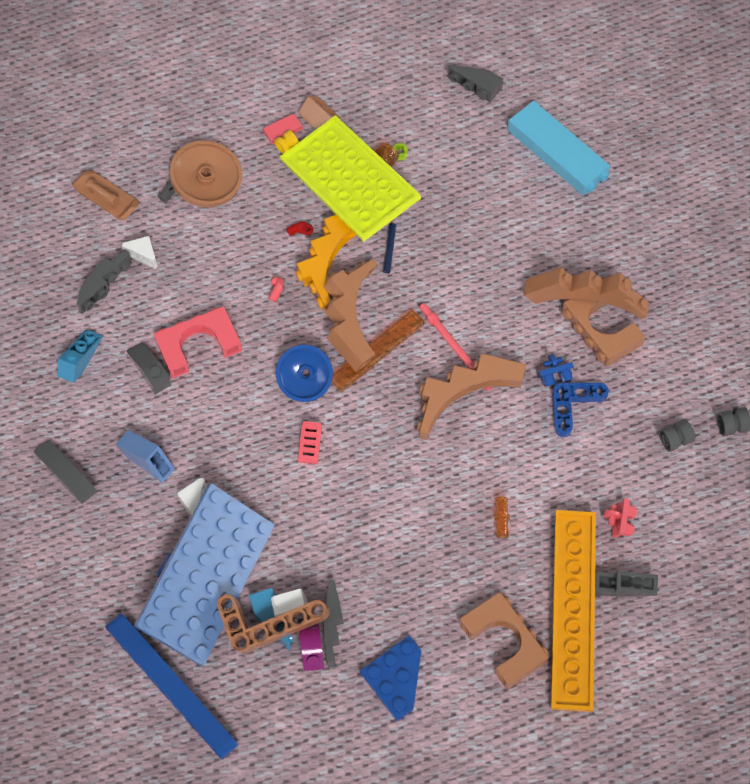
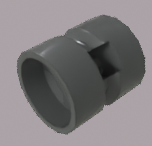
M746 407L733 409L732 412L730 410L717 412V425L723 437L733 435L736 431H739V433L750 431V414Z
M685 418L673 423V426L668 425L658 431L660 440L668 452L678 449L681 444L685 446L695 441L694 430Z

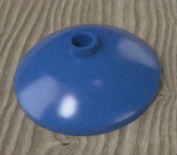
M297 345L288 349L280 357L276 367V379L280 389L286 396L298 402H310L322 397L328 391L333 380V367L330 359L321 349L312 345ZM305 369L310 371L309 376L304 375Z

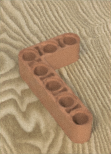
M225 594L217 602L218 610L233 649L244 654L326 620L330 613L326 604L320 600H314L249 628L241 605L236 598ZM232 600V607L226 610L225 603ZM318 606H322V614L319 616H315V608ZM303 614V622L296 624V616ZM235 619H239V626L233 629L232 622ZM284 622V630L277 632L276 627L278 623ZM261 630H265V638L258 640V633ZM242 638L247 640L244 648L239 647V641Z

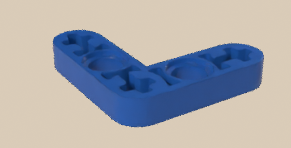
M559 383L555 385L553 389L555 433L560 437H567L571 434L573 428L571 402H602L607 399L609 394L607 385L604 383ZM560 389L564 392L562 401H560ZM577 389H583L586 392V395L582 397L578 396L575 393V391ZM598 389H601V392H603L601 396L597 392ZM564 406L568 409V412L560 414L557 411L558 407ZM564 419L565 427H567L566 431H562V428H560Z

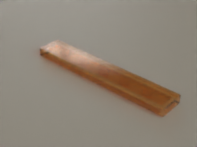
M413 309L410 310L369 344L375 353L369 364L355 372L347 362L333 374L332 384L343 393L425 324V321Z

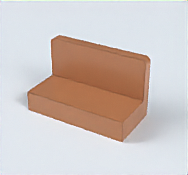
M308 96L298 112L315 130L335 115L341 119L318 96Z

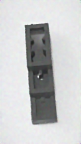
M50 440L34 451L35 455L47 466L49 471L59 479L61 484L80 503L83 504L98 492Z
M617 571L616 573L595 572V595L657 596L658 575Z
M334 580L330 581L325 602L330 611L328 618L324 620V645L328 668L336 666L332 646L340 645L336 625L343 624V616Z

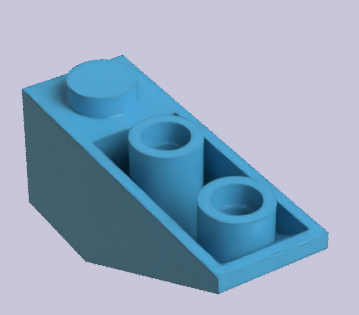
M86 329L58 358L57 376L74 383L83 374L103 336Z
M272 588L249 595L255 618L259 623L275 617L271 598L279 594H274ZM284 622L278 623L276 627L277 632L284 630ZM292 635L278 640L286 649L292 650L290 644L294 642Z

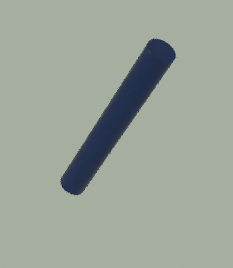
M394 223L389 224L383 269V273L386 274L391 272L396 224Z

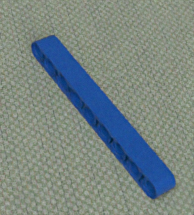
M119 613L105 625V628L221 760L238 747L232 736L122 613Z

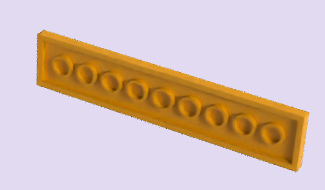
M555 511L551 710L594 711L596 512Z

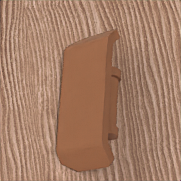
M92 170L84 171L72 183V186L78 193L119 220H125L139 204L138 200Z

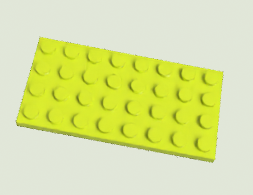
M336 115L280 156L281 161L363 242L421 199L419 192Z

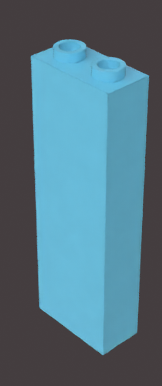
M532 101L508 121V131L583 196L588 192H593L598 183L605 182L608 179L610 165L535 101Z

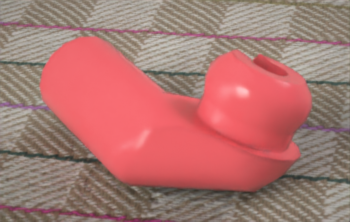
M275 276L271 280L274 288L268 299L277 302L283 291L284 280Z

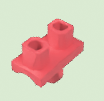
M624 498L623 502L616 503V506L611 505V509L604 512V518L608 519V525L612 526L611 537L617 538L621 535L629 537L634 534L635 526L627 523V518L633 519L636 517L637 507L630 505V499Z

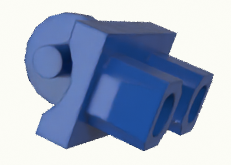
M549 354L548 361H544L543 366H550L551 368L536 373L537 377L541 378L544 387L556 384L553 374L557 373L560 375L561 382L570 381L573 379L571 371L574 368L573 362L557 366V364L563 362L562 358H555L553 354Z

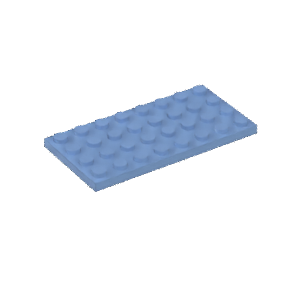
M212 483L208 484L139 614L134 627L197 665L204 666L224 627L217 607L218 599L225 594L238 599L275 524ZM232 600L225 603L226 610L232 607Z

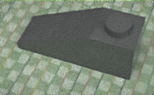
M143 342L127 350L128 355L154 394L171 386L169 375Z

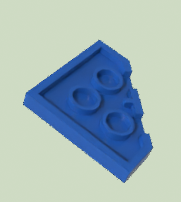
M407 636L360 671L361 676L396 722L413 711L422 651L410 636Z

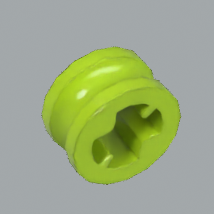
M403 143L395 144L392 148L393 158L397 161L405 160L408 156L407 146Z

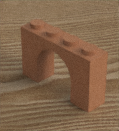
M582 299L567 300L563 304L562 314L567 321L570 320L575 332L578 335L581 334L586 346L589 349H593L597 360L600 363L603 362L606 367L643 345L645 335L635 323L615 334H602L591 326L589 322L590 315L608 304Z
M499 592L461 617L459 625L470 640L495 626L509 628L517 635L520 642L519 651L515 656L497 667L495 671L496 676L508 690L547 664L549 653L543 645H539L535 640V633L530 628L527 629L523 624L524 619L520 613H515L512 609V603L507 596L503 597Z

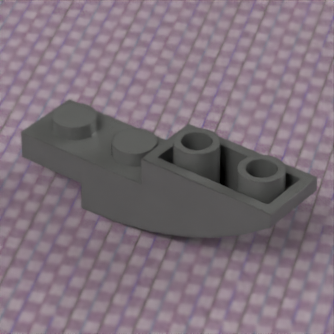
M124 250L112 261L108 258L103 259L91 272L82 286L77 300V306L81 314L91 310L98 300L104 299L110 291L108 283L114 282L121 272L127 271L130 268L132 261L128 252Z

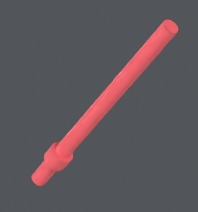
M425 303L421 304L419 308L427 317L430 325H434L468 369L474 370L475 364L442 325L438 315L433 313ZM487 387V388H485V390L488 391V390H490L492 387Z

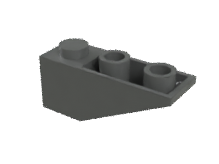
M453 65L448 67V77L452 82L462 85L467 91H472L482 100L491 102L502 90L503 78L489 70Z

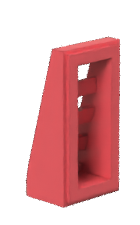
M302 422L299 463L318 464L322 434L321 423ZM306 437L316 438V440H309V439H305V438H306ZM304 445L315 446V448L304 447ZM303 453H314V456L303 455Z

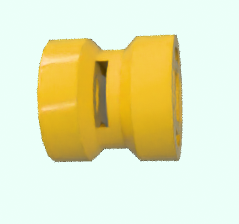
M287 130L282 137L274 140L276 148L282 154L299 142L295 134L290 130Z

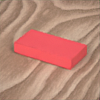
M293 113L263 128V132L271 144H274V140L282 137L287 130L296 133L303 128Z

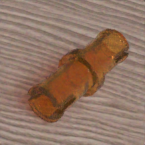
M496 497V514L494 515L497 529L496 537L508 538V521L510 520L507 504L508 498Z

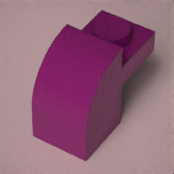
M317 623L299 631L304 671L324 669L320 626Z

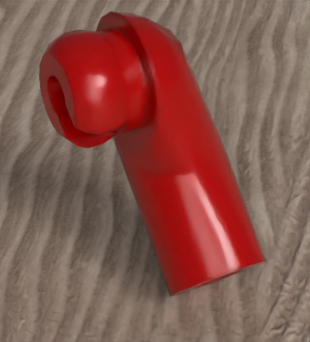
M303 221L286 228L289 236L296 233L311 235L314 230L311 224Z

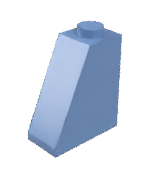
M130 430L116 443L124 456L161 483L175 469L158 445Z

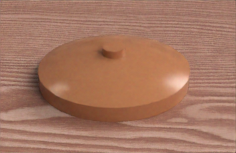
M206 140L195 141L183 146L174 155L170 166V181L176 193L186 202L199 207H217L227 203L237 194L242 181V168L235 154L224 145Z

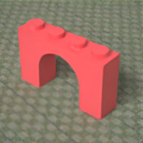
M224 306L214 308L208 313L196 315L190 320L178 322L172 327L163 328L154 333L156 344L172 379L190 372L182 352V345L193 334L206 333L213 336L217 340L225 358L242 351L241 342Z

